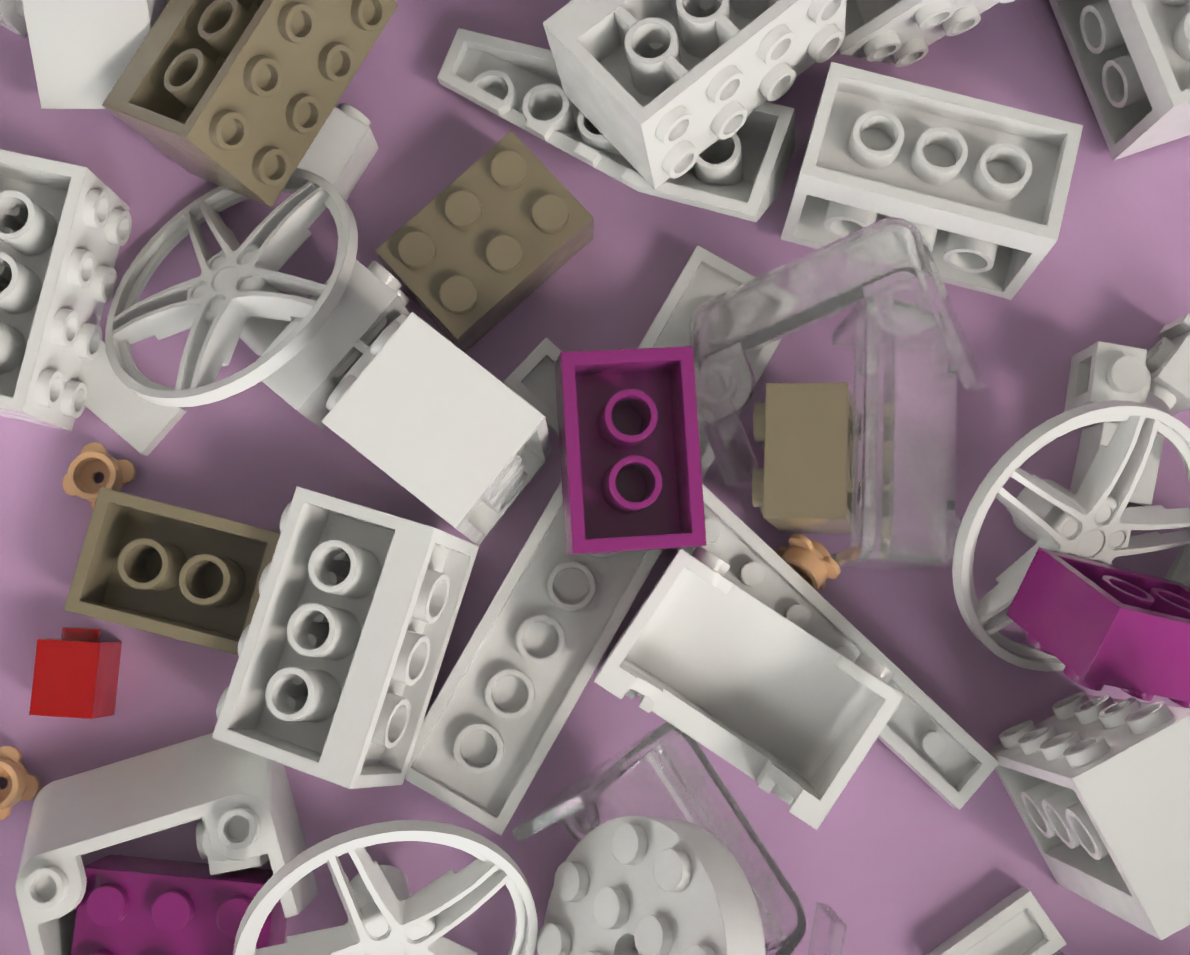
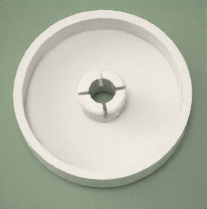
M624 816L606 821L589 832L575 846L566 861L557 868L544 925L537 937L538 955H766L762 921L756 899L744 871L727 847L713 834L691 822L643 816Z

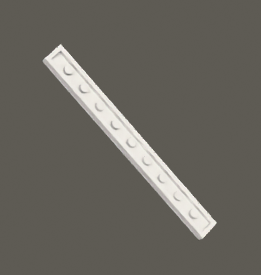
M546 337L503 383L546 417L548 429L559 438L555 363L562 351ZM702 484L706 546L701 547L730 565L724 578L855 663L862 652L893 672L895 675L888 685L904 695V698L878 738L950 806L960 810L998 766L999 762ZM696 547L678 548L677 550L682 549L689 555H692Z

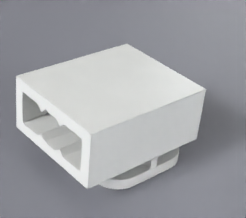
M22 0L41 109H106L102 106L103 102L170 0Z
M356 260L345 292L326 323L299 353L273 374L263 379L262 382L295 410L323 430L326 425L321 421L330 412L326 408V402L334 389L349 375L358 378L374 358L370 351L380 333L394 321L402 324L410 315L405 307L410 300L399 289L402 286L401 283L376 261L373 260L366 268ZM313 296L311 300L317 301L319 297ZM294 317L257 360L284 340L304 318Z

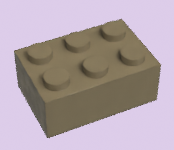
M511 130L375 251L385 269L401 283V287L460 350L466 353L593 240L594 217Z
M848 382L766 383V401L755 402L753 414L755 442H761L762 450L764 451V467H754L752 474L753 507H760L763 518L782 533L856 535L858 415Z
M100 487L64 610L238 655L239 639L244 629L251 623L260 596V577L265 567L272 561L281 533Z

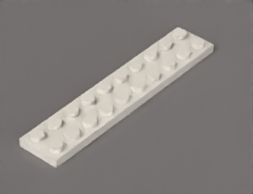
M697 245L638 349L693 346L703 479L802 303ZM561 481L424 718L405 780L497 834L502 835L662 550L566 555Z

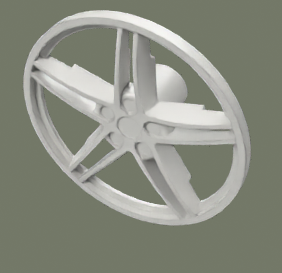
M295 169L281 192L293 194L277 206L241 245L233 231L226 227L219 212L250 198L222 186L204 194L170 219L149 240L131 263L111 302L105 328V347L109 364L120 381L139 397L151 403L167 407H194L226 399L256 385L299 353L322 328L338 305L351 278L358 249L356 221L348 203L330 182L314 173ZM328 208L337 227L338 250L335 265L327 285L277 272L312 234L308 228ZM205 221L222 248L213 257L199 226ZM190 234L202 270L201 275L171 286L138 302L146 284L160 263L182 239ZM279 291H283V292H287V293H291V294H295V295L283 294V293H280ZM308 295H312V296H316V297H319V298H318V300L316 301V300H311V299H307V298H303V297H307ZM294 317L304 318L284 340L259 360L243 370L215 382L221 366L229 365L239 338L254 353L261 356ZM190 329L175 387L153 382L140 372L135 364L130 344L154 335L158 340Z
M1119 400L1095 402L1065 411L1045 421L1017 441L998 460L979 485L967 507L958 531L953 554L952 574L956 602L965 623L978 640L995 655L1018 667L1046 672L1064 670L1066 665L1055 656L1043 653L1034 647L1017 643L998 632L1014 622L1006 614L1039 547L1112 565V560L1115 557L1181 546L1164 579L1180 582L1189 587L1190 508L1165 509L1162 505L1126 507L1143 472L1157 431L1168 439L1177 450L1185 466L1190 486V429L1171 415L1143 403ZM1120 421L1108 446H1100L1076 494L1053 480L1041 479L1019 468L1043 446L1070 431L1095 423ZM1010 477L1026 486L1017 498L1002 488ZM996 498L1006 507L1005 510L1012 515L1016 528L1036 542V544L996 578L998 585L978 601L973 580L974 552L982 523ZM1187 527L1186 530L1163 534L1156 531L1130 536L1131 530H1160Z
M395 820L357 827L323 840L303 851L280 868L258 891L248 906L235 937L233 955H478L477 952L443 937V935L471 915L504 885L508 888L513 899L516 919L514 938L508 955H534L538 933L537 912L526 878L518 865L504 850L484 836L462 827L436 821ZM394 841H425L458 848L478 859L457 873L453 869L449 870L412 895L405 873L394 866L378 865L376 860H371L365 847ZM348 852L359 872L351 882H349L346 873H344L338 856ZM327 862L333 877L332 880L348 916V922L342 926L287 936V943L255 949L261 928L276 903L301 878Z

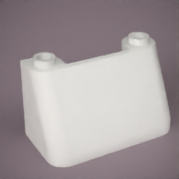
M701 546L696 547L692 555L679 549L598 670L594 682L621 700L624 695L634 699L637 694L640 696L638 707L647 713L654 712L756 780L758 787L767 793H770L772 790L777 797L790 804L788 807L790 813L817 830L904 698V695L888 685L895 674L862 652L855 663L736 586L724 578L730 565Z

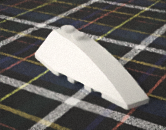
M458 28L437 77L439 83L444 87L638 192L752 222H757L777 198L795 148V108L765 102L747 116L743 126L733 136L725 140L718 139L699 154L695 164L684 175L678 178H669L657 189H654L564 94L551 50Z

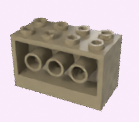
M170 0L102 106L187 172L272 207L395 12L398 4L395 0Z

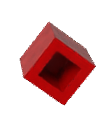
M62 627L61 638L37 639L29 715L95 719L114 715L122 642L100 641L101 629Z

